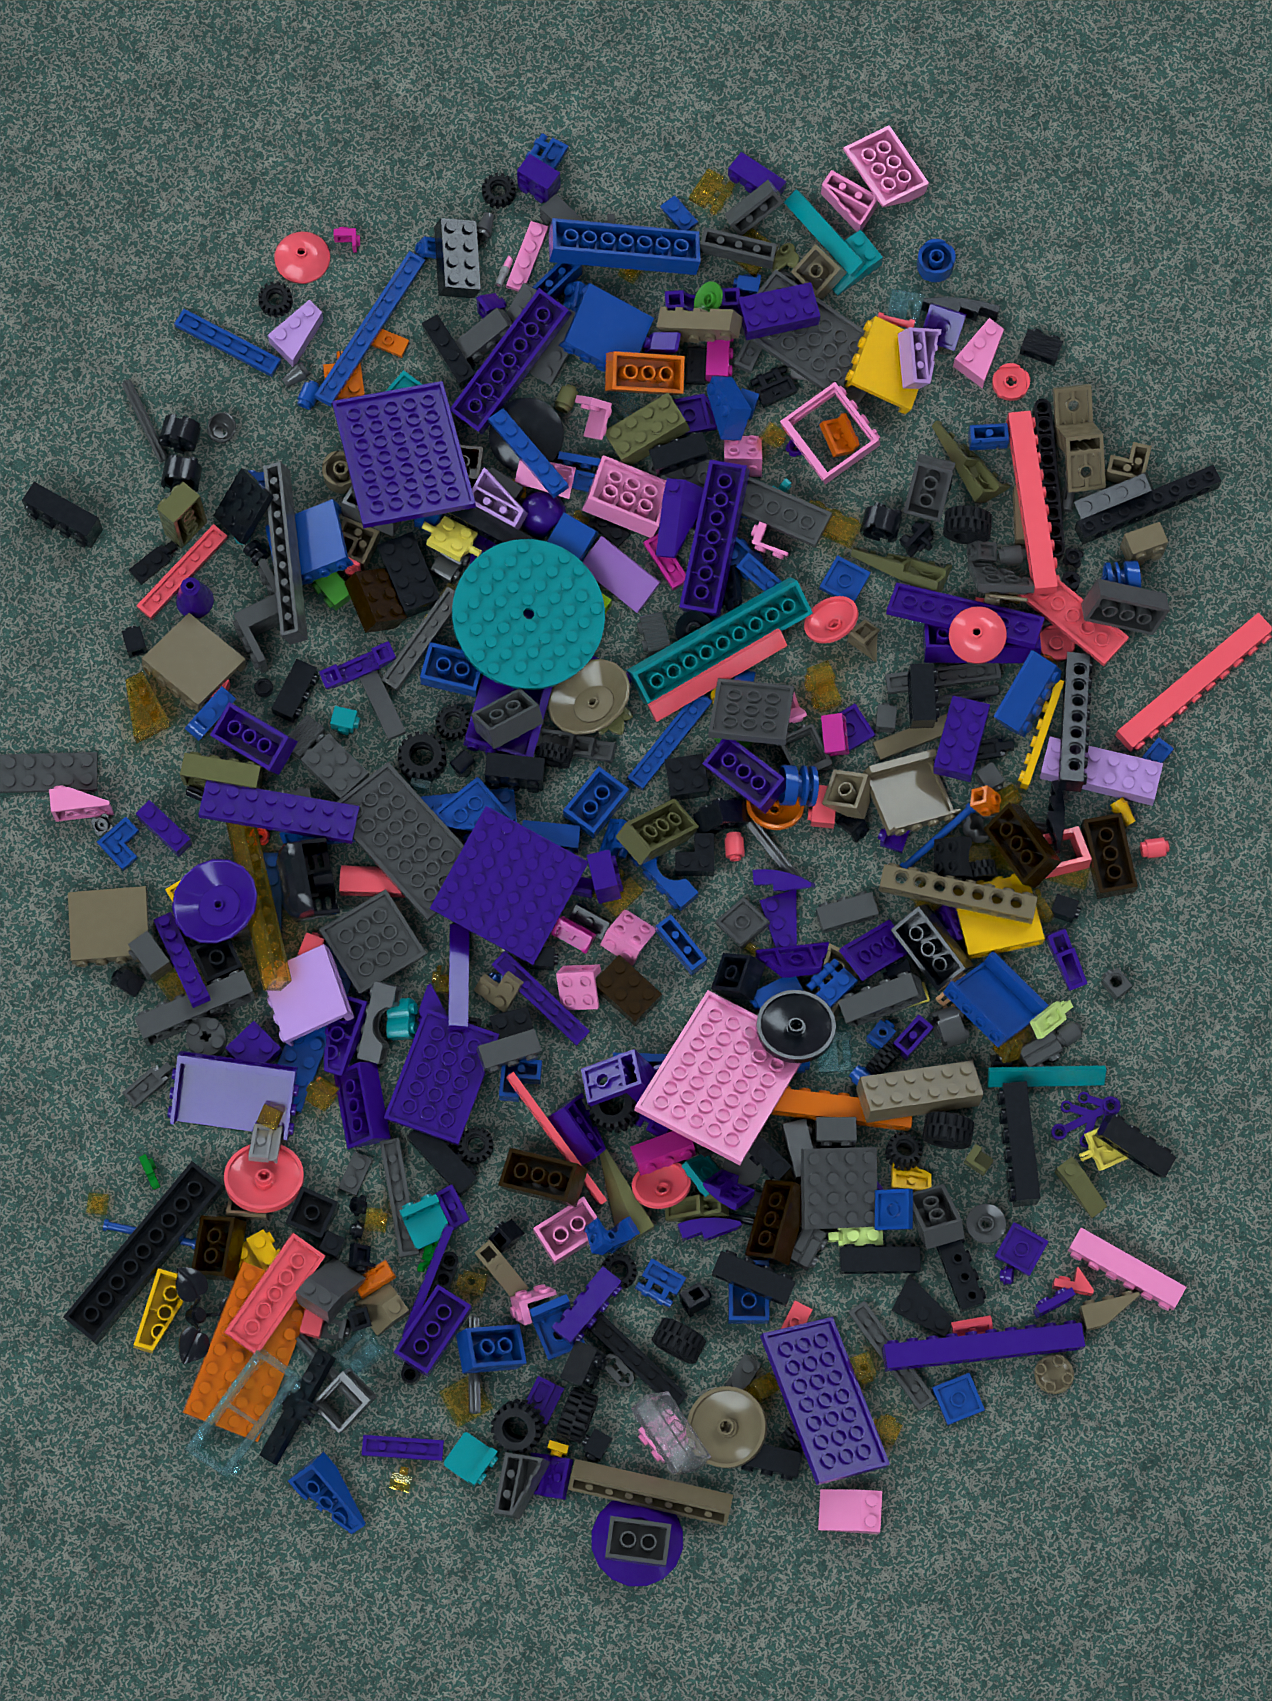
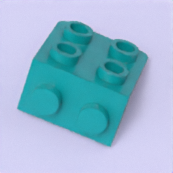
M427 1194L420 1198L421 1201L415 1204L413 1202L407 1203L402 1206V1210H399L416 1249L424 1248L439 1241L445 1224H448L436 1194L433 1196Z
M465 1432L445 1459L444 1466L473 1487H476L477 1484L481 1485L486 1479L487 1474L485 1473L488 1468H493L499 1459L497 1457L498 1451L492 1447L489 1448L471 1434Z

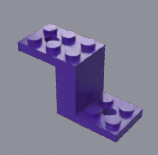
M633 1049L582 1068L581 1073L587 1103L593 1106L626 1093L638 1103L661 1064L652 1067ZM607 1077V1082L604 1085H600L601 1079Z

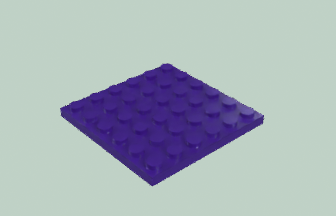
M485 806L429 909L533 965L587 867L588 861Z

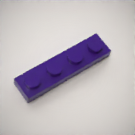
M363 1435L362 1456L443 1461L444 1440Z

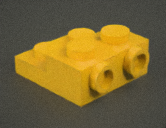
M262 1229L243 1242L239 1268L244 1261L267 1270L280 1249L275 1250L272 1243L275 1240L270 1231L266 1233Z

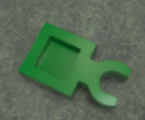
M146 1154L138 1157L153 1190L160 1188L161 1186L154 1173V1169H157L153 1159H148Z

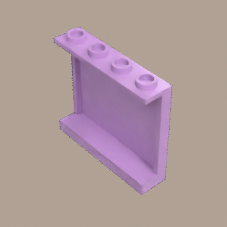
M324 944L261 973L263 977L261 981L262 986L269 995L267 1001L275 1013L273 1014V1019L280 1028V1039L291 1047L294 1046L293 1040L341 1018L347 1021L354 1018L332 952Z

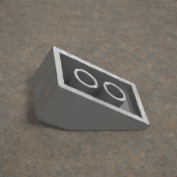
M333 1258L310 1275L296 1291L297 1302L330 1324L364 1283L366 1277Z

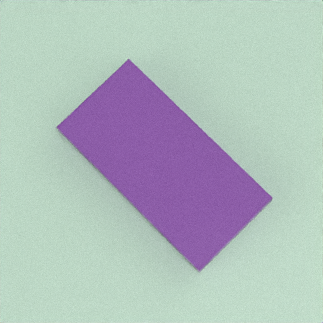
M603 536L599 538L582 561L596 581L636 613H639L661 584L660 581Z

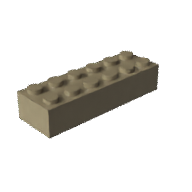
M973 1060L860 1077L856 1087L866 1123L979 1106L984 1095Z

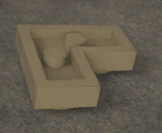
M509 971L505 973L500 983L484 974L473 991L502 1012H507L524 982Z

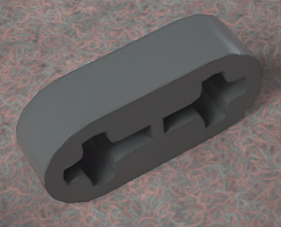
M608 1354L605 1359H616L615 1365L619 1369L616 1371L613 1367L608 1368L607 1362L604 1368L605 1371L619 1386L623 1388L630 1387L634 1382L633 1373L618 1356ZM620 1371L624 1375H630L629 1383L625 1381L623 1383L620 1382L622 1379L618 1374Z

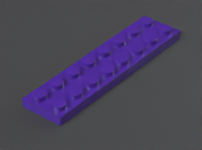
M897 582L886 610V615L950 629L954 618L963 610L971 607H986L996 612L1002 618L1007 632L1006 643L1031 649L1036 648L1045 620L1043 616ZM974 630L973 634L979 635L980 630Z
M206 780L198 816L199 818L314 838H326V840L352 844L359 806Z

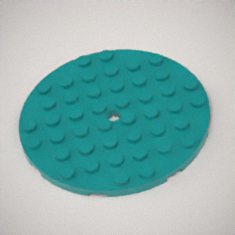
M519 539L504 542L486 550L464 571L453 598L452 624L456 640L463 650L465 657L480 673L496 683H501L515 689L538 690L556 686L572 678L588 664L596 652L603 635L605 607L596 579L586 565L575 555L553 543L534 539ZM525 610H532L534 617L527 619L524 617L523 612Z

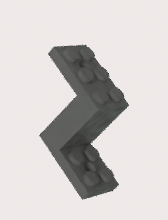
M265 558L258 561L259 568L257 571L263 586H266L269 597L234 613L235 620L232 621L238 637H241L246 653L251 657L255 670L259 669L261 674L269 670L266 659L254 637L280 625L275 577Z

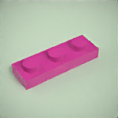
M657 534L644 541L643 545L673 591L684 585L686 574L676 558L656 556Z

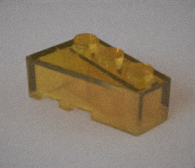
M143 671L126 679L133 735L137 744L171 727Z

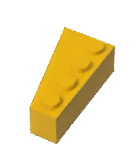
M158 1268L133 1348L153 1354L183 1305L184 1301L179 1298L176 1292V1273Z

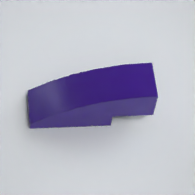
M769 869L752 870L755 886L773 885V891L777 892L816 888L815 883L795 874Z
M1060 928L1045 934L1049 949L1068 990L1071 991L1088 984L1066 929Z
M716 1217L693 1219L677 1224L682 1241L702 1235L704 1242L742 1227L740 1221Z

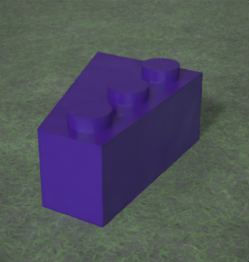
M580 1093L564 1103L548 1116V1119L583 1166L606 1150L597 1126L593 1127L589 1118L591 1116L590 1110H586L582 1101L584 1099L583 1093Z

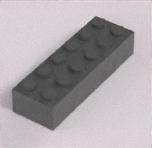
M236 970L231 972L229 977L224 979L217 978L211 981V984L206 986L211 1000L195 1008L192 1007L187 995L180 994L174 998V1001L169 1003L162 1002L156 1005V1008L153 1010L139 1012L138 1016L134 1018L147 1047L187 1030L188 1026L199 1018H215L256 1000L244 970Z

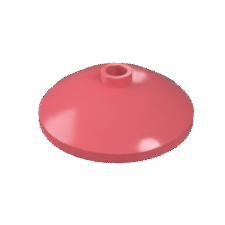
M310 232L292 233L278 244L274 257L275 265L278 272L288 281L298 284L311 283L319 279L328 269L330 251L325 241L316 234ZM299 251H304V252H305V253L302 254V255H301V254H298Z
M844 596L827 598L811 609L813 614L806 617L804 629L807 636L814 642L832 643L849 634L856 625L859 616L858 608L853 600Z
M971 607L963 610L954 618L949 629V642L952 650L960 659L972 664H982L996 658L1003 650L1007 639L1006 627L1002 618L996 612L986 607ZM974 630H980L979 635L973 634Z
M678 1162L640 1176L638 1171L632 1181V1191L636 1200L640 1204L653 1209H663L678 1204L687 1196L691 1188V1178L686 1175L682 1164Z

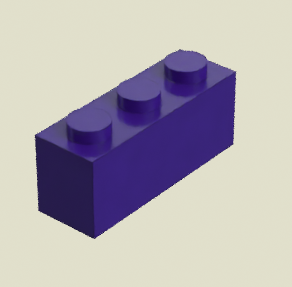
M740 152L728 168L729 179L736 184L738 182L742 184L749 193H752L767 180L775 186L780 195L786 189V181L742 152Z
M150 800L136 812L138 820L178 857L192 845L191 839Z

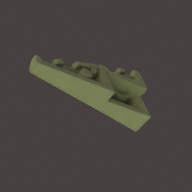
M934 422L932 425L933 430L951 461L955 462V468L975 502L986 503L1010 488L1008 483L1001 484L996 479L998 474L995 471L991 473L984 465L985 462L972 450H969L968 446L965 444L959 445L954 441L955 434L952 432L948 434L941 425L942 422Z
M855 547L851 552V557L914 587L935 592H942L952 569L950 564L943 568L935 566L934 561L926 563L917 560V558L889 553L887 557H881L876 555V551L871 550L868 553Z
M606 1149L600 1154V1160L614 1225L616 1226L623 1219L630 1216L640 1232L639 1235L622 1247L624 1248L652 1231L654 1225L642 1205L634 1197L632 1189Z

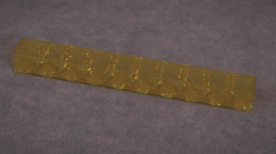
M226 822L234 861L244 866L253 877L258 894L255 912L248 923L263 990L281 991L292 979L258 830L256 827Z

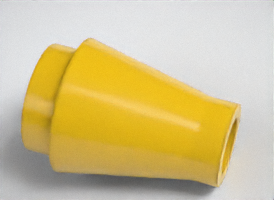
M1123 797L1110 805L1111 811L1114 814H1122L1123 823L1126 827L1136 821L1128 801H1125Z

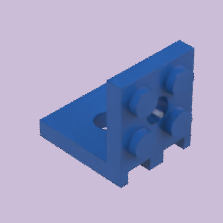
M567 1294L529 1309L532 1323L548 1361L571 1352L573 1348L564 1339H556L553 1336L554 1331L552 1329L555 1322L558 1324L561 1322L562 1314L570 1307Z

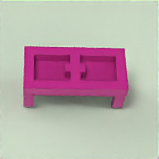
M842 713L821 716L825 754L830 756L848 755L846 717Z
M564 916L558 918L551 935L567 942L585 954L596 937L595 933Z

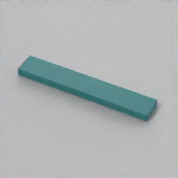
M796 189L784 201L786 206L851 277L865 265L864 261L799 190Z
M1106 1066L989 1067L987 1085L988 1087H1002L1003 1083L1027 1081V1087L1104 1085Z

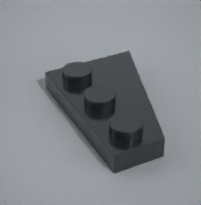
M909 1275L891 1311L945 1338L954 1319Z

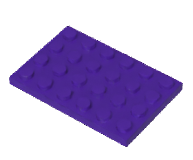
M425 1008L384 1119L459 1145L486 1071H483L476 1049L480 1045L498 1040L500 1034L469 1023L468 1030L448 1029V1016Z

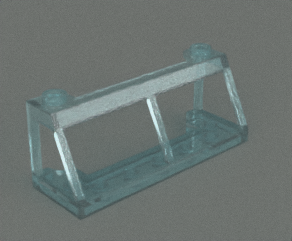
M256 1350L186 1446L185 1450L225 1477L235 1476L242 1467L239 1465L241 1459L291 1392L295 1394L302 1384L299 1382L302 1377L266 1350ZM266 1361L289 1378L259 1420L256 1421L231 1403L254 1371H257ZM227 1408L254 1424V1426L227 1464L222 1466L205 1453L202 1447L205 1445L211 1430Z

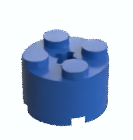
M931 239L924 243L919 250L917 258V270L924 280L941 282L950 277L955 263L953 247L949 246L942 239Z

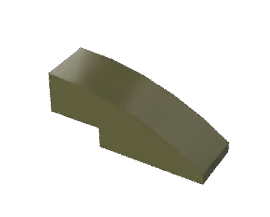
M699 1194L685 1197L678 1204L665 1208L666 1221H688L699 1218L729 1216V1207L719 1202L712 1195L704 1197Z

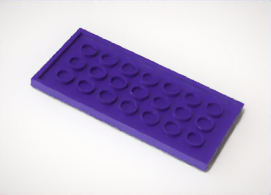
M833 1317L763 1333L760 1338L816 1485L888 1467L890 1465Z

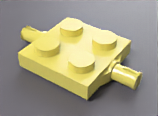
M446 516L436 526L426 521L422 525V529L431 533L426 545L458 562L468 553L477 557L482 553V550L473 546L478 533Z
M1099 1128L1084 1134L1089 1150L1079 1154V1157H1082L1080 1158L1081 1161L1092 1157L1098 1170L1101 1171L1128 1159L1095 1136Z

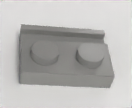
M254 1124L248 1155L249 1161L278 1162L283 1126L274 1127V1125Z

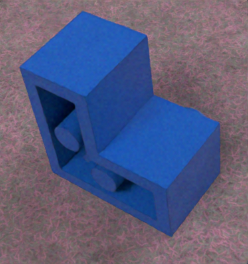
M527 1059L519 1061L520 1064L508 1067L507 1064L502 1066L499 1100L519 1102V1095L506 1079V1076L512 1072L516 1074L521 1083L541 1085L542 1060L527 1061Z

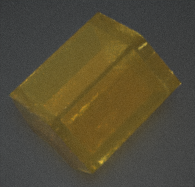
M1013 784L997 792L1001 795L999 811L1009 802L1018 804L1023 799Z

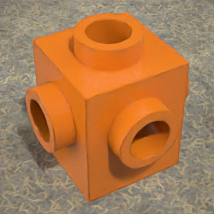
M988 785L971 790V808L982 816H990L999 812L1001 795Z

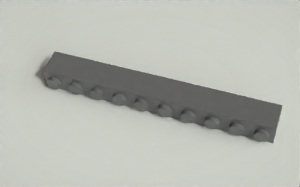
M279 461L263 466L265 489L274 496L268 506V518L281 637L292 645L308 640L291 475L290 470Z

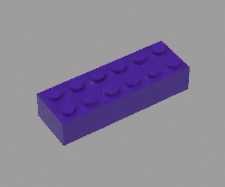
M924 623V663H968L960 659L952 650L949 642V629ZM1040 636L1035 649L1005 643L1001 653L986 663H1024L1031 650L1041 654Z

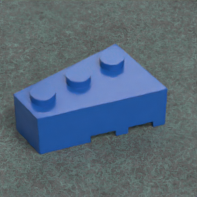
M712 376L710 383L707 385V394L720 439L741 440L752 409L733 377Z

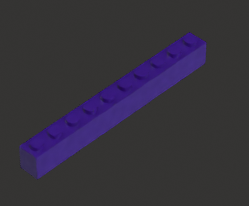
M1070 1320L1063 1322L1064 1325H1056L1053 1322L1044 1324V1327L1027 1325L1024 1326L1025 1329L1017 1330V1327L1005 1328V1331L997 1332V1329H989L983 1334L971 1331L966 1332L964 1336L952 1333L947 1334L946 1338H938L935 1335L928 1336L926 1340L919 1341L918 1338L906 1339V1342L901 1343L898 1340H890L882 1347L885 1372L1082 1350L1085 1347L1082 1323Z

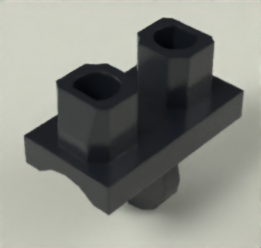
M916 521L911 528L914 535L910 537L904 534L899 540L910 557H913L917 551L921 552L923 549L930 551L933 548L930 542L933 540L932 536L934 533L930 528L931 524L927 521L924 524Z

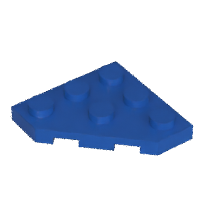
M476 777L434 811L449 829L472 831L485 806L515 821V818L479 777Z

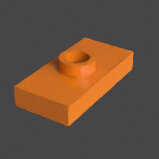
M382 329L371 346L402 358L409 340Z
M384 1260L376 1265L374 1269H370L367 1273L362 1274L366 1277V1280L357 1291L360 1297L364 1299L395 1279L396 1276L389 1263Z

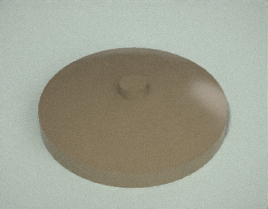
M722 1386L707 1391L696 1400L687 1419V1437L693 1451L704 1462L719 1468H736L748 1463L759 1453L767 1435V1419L761 1404L750 1393L736 1387Z

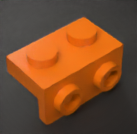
M842 413L836 419L822 421L819 424L833 458L851 454L859 447L858 437L855 435L851 421L846 413Z

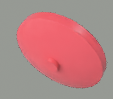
M250 1145L243 1147L230 1158L224 1171L225 1189L230 1199L237 1206L247 1211L270 1213L283 1209L297 1198L303 1186L304 1172L302 1163L292 1150L283 1145L280 1146L277 1163H274V1161H269L268 1163L249 1161Z

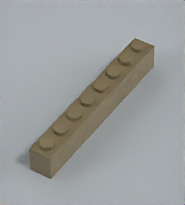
M579 1459L574 1461L568 1490L724 1526H727L733 1499L732 1494Z

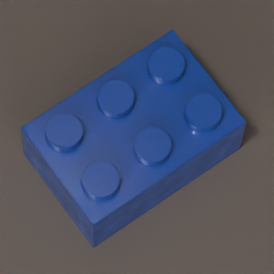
M430 642L420 675L421 685L476 698L483 674L469 662L463 650Z
M598 766L564 808L563 817L574 825H580L581 830L594 839L628 798L629 788Z
M753 1260L756 1262L755 1265L759 1267H769V1260ZM728 1283V1324H768L769 1300Z
M520 1324L466 1328L456 1334L463 1374L516 1370L527 1363Z

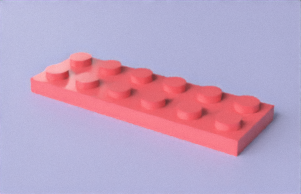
M1061 581L1056 593L1033 595V593H1028L1026 595H1017L1018 597L1027 598L1028 601L1026 603L1045 617L1046 620L1090 654L1102 666H1105L1129 640V636L1119 628L1084 621L1081 606L1083 599Z
M292 1233L223 1333L254 1355H258L296 1300V1291L316 1271L325 1255Z

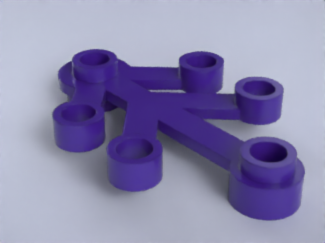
M1081 1092L1078 1095V1102L1098 1106L1099 1108L1095 1110L1074 1105L1070 1101H1063L1060 1106L1062 1112H1072L1081 1115V1117L1066 1125H1054L1051 1130L1052 1138L1061 1141L1068 1132L1086 1124L1084 1134L1092 1131L1098 1117L1104 1114V1120L1106 1115H1114L1120 1111L1121 1105L1119 1100L1113 1096L1100 1099L1090 1096L1087 1092ZM1086 1095L1087 1101H1082L1080 1096ZM1112 1103L1114 1109L1109 1110L1107 1104ZM1063 1104H1069L1070 1109L1065 1110ZM1058 1129L1061 1130L1062 1135L1057 1136L1055 1134V1131ZM1083 1134V1136L1079 1140V1143L1082 1147L1087 1148L1088 1144L1085 1145L1082 1143V1139L1085 1138Z

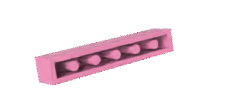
M1080 1228L1068 1249L1071 1252L1070 1256L1078 1261H1081V1259L1088 1262V1266L1096 1271L1101 1269L1106 1272L1105 1276L1114 1281L1118 1279L1123 1282L1125 1288L1138 1290L1143 1298L1159 1302L1158 1306L1164 1310H1174L1186 1289V1286L1083 1228Z

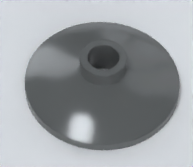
M980 1204L969 1212L966 1227L974 1240L981 1243H992L1003 1235L1006 1228V1219L998 1207L991 1204ZM987 1221L989 1227L984 1228L982 1222Z

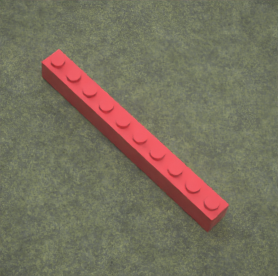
M1031 411L1008 413L1006 422L1008 424L1009 442L1029 574L1035 586L1033 595L1056 593L1057 587L1060 586V577L1056 575L1057 558L1053 557L1052 552L1055 550L1054 540L1050 539L1052 525L1047 519V516H1049V506L1045 504L1044 500L1046 498V487H1042L1044 473L1043 469L1039 468L1041 454L1037 452L1036 448L1038 446V435H1034L1033 428H1036L1035 417L1031 416Z
M1257 613L1123 725L1115 736L1130 752L1134 749L1140 750L1146 744L1144 741L1147 738L1153 739L1160 732L1158 729L1163 725L1165 727L1170 725L1174 720L1172 717L1177 713L1179 715L1183 714L1188 709L1187 705L1191 701L1196 703L1202 697L1201 693L1203 691H1210L1216 685V680L1219 678L1223 680L1230 673L1229 670L1233 666L1235 668L1239 667L1244 662L1243 658L1247 654L1251 656L1258 650L1257 646L1260 643L1266 644L1272 638V626Z

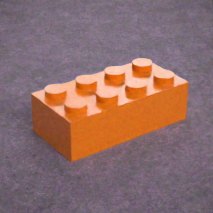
M616 351L606 353L605 391L661 395L666 393L670 395L683 394L685 356Z

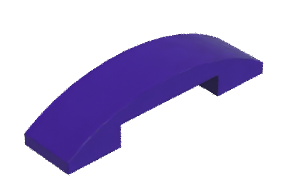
M389 641L371 648L372 651L339 666L335 664L319 671L325 688L331 689L344 685L379 670L394 661L396 656Z

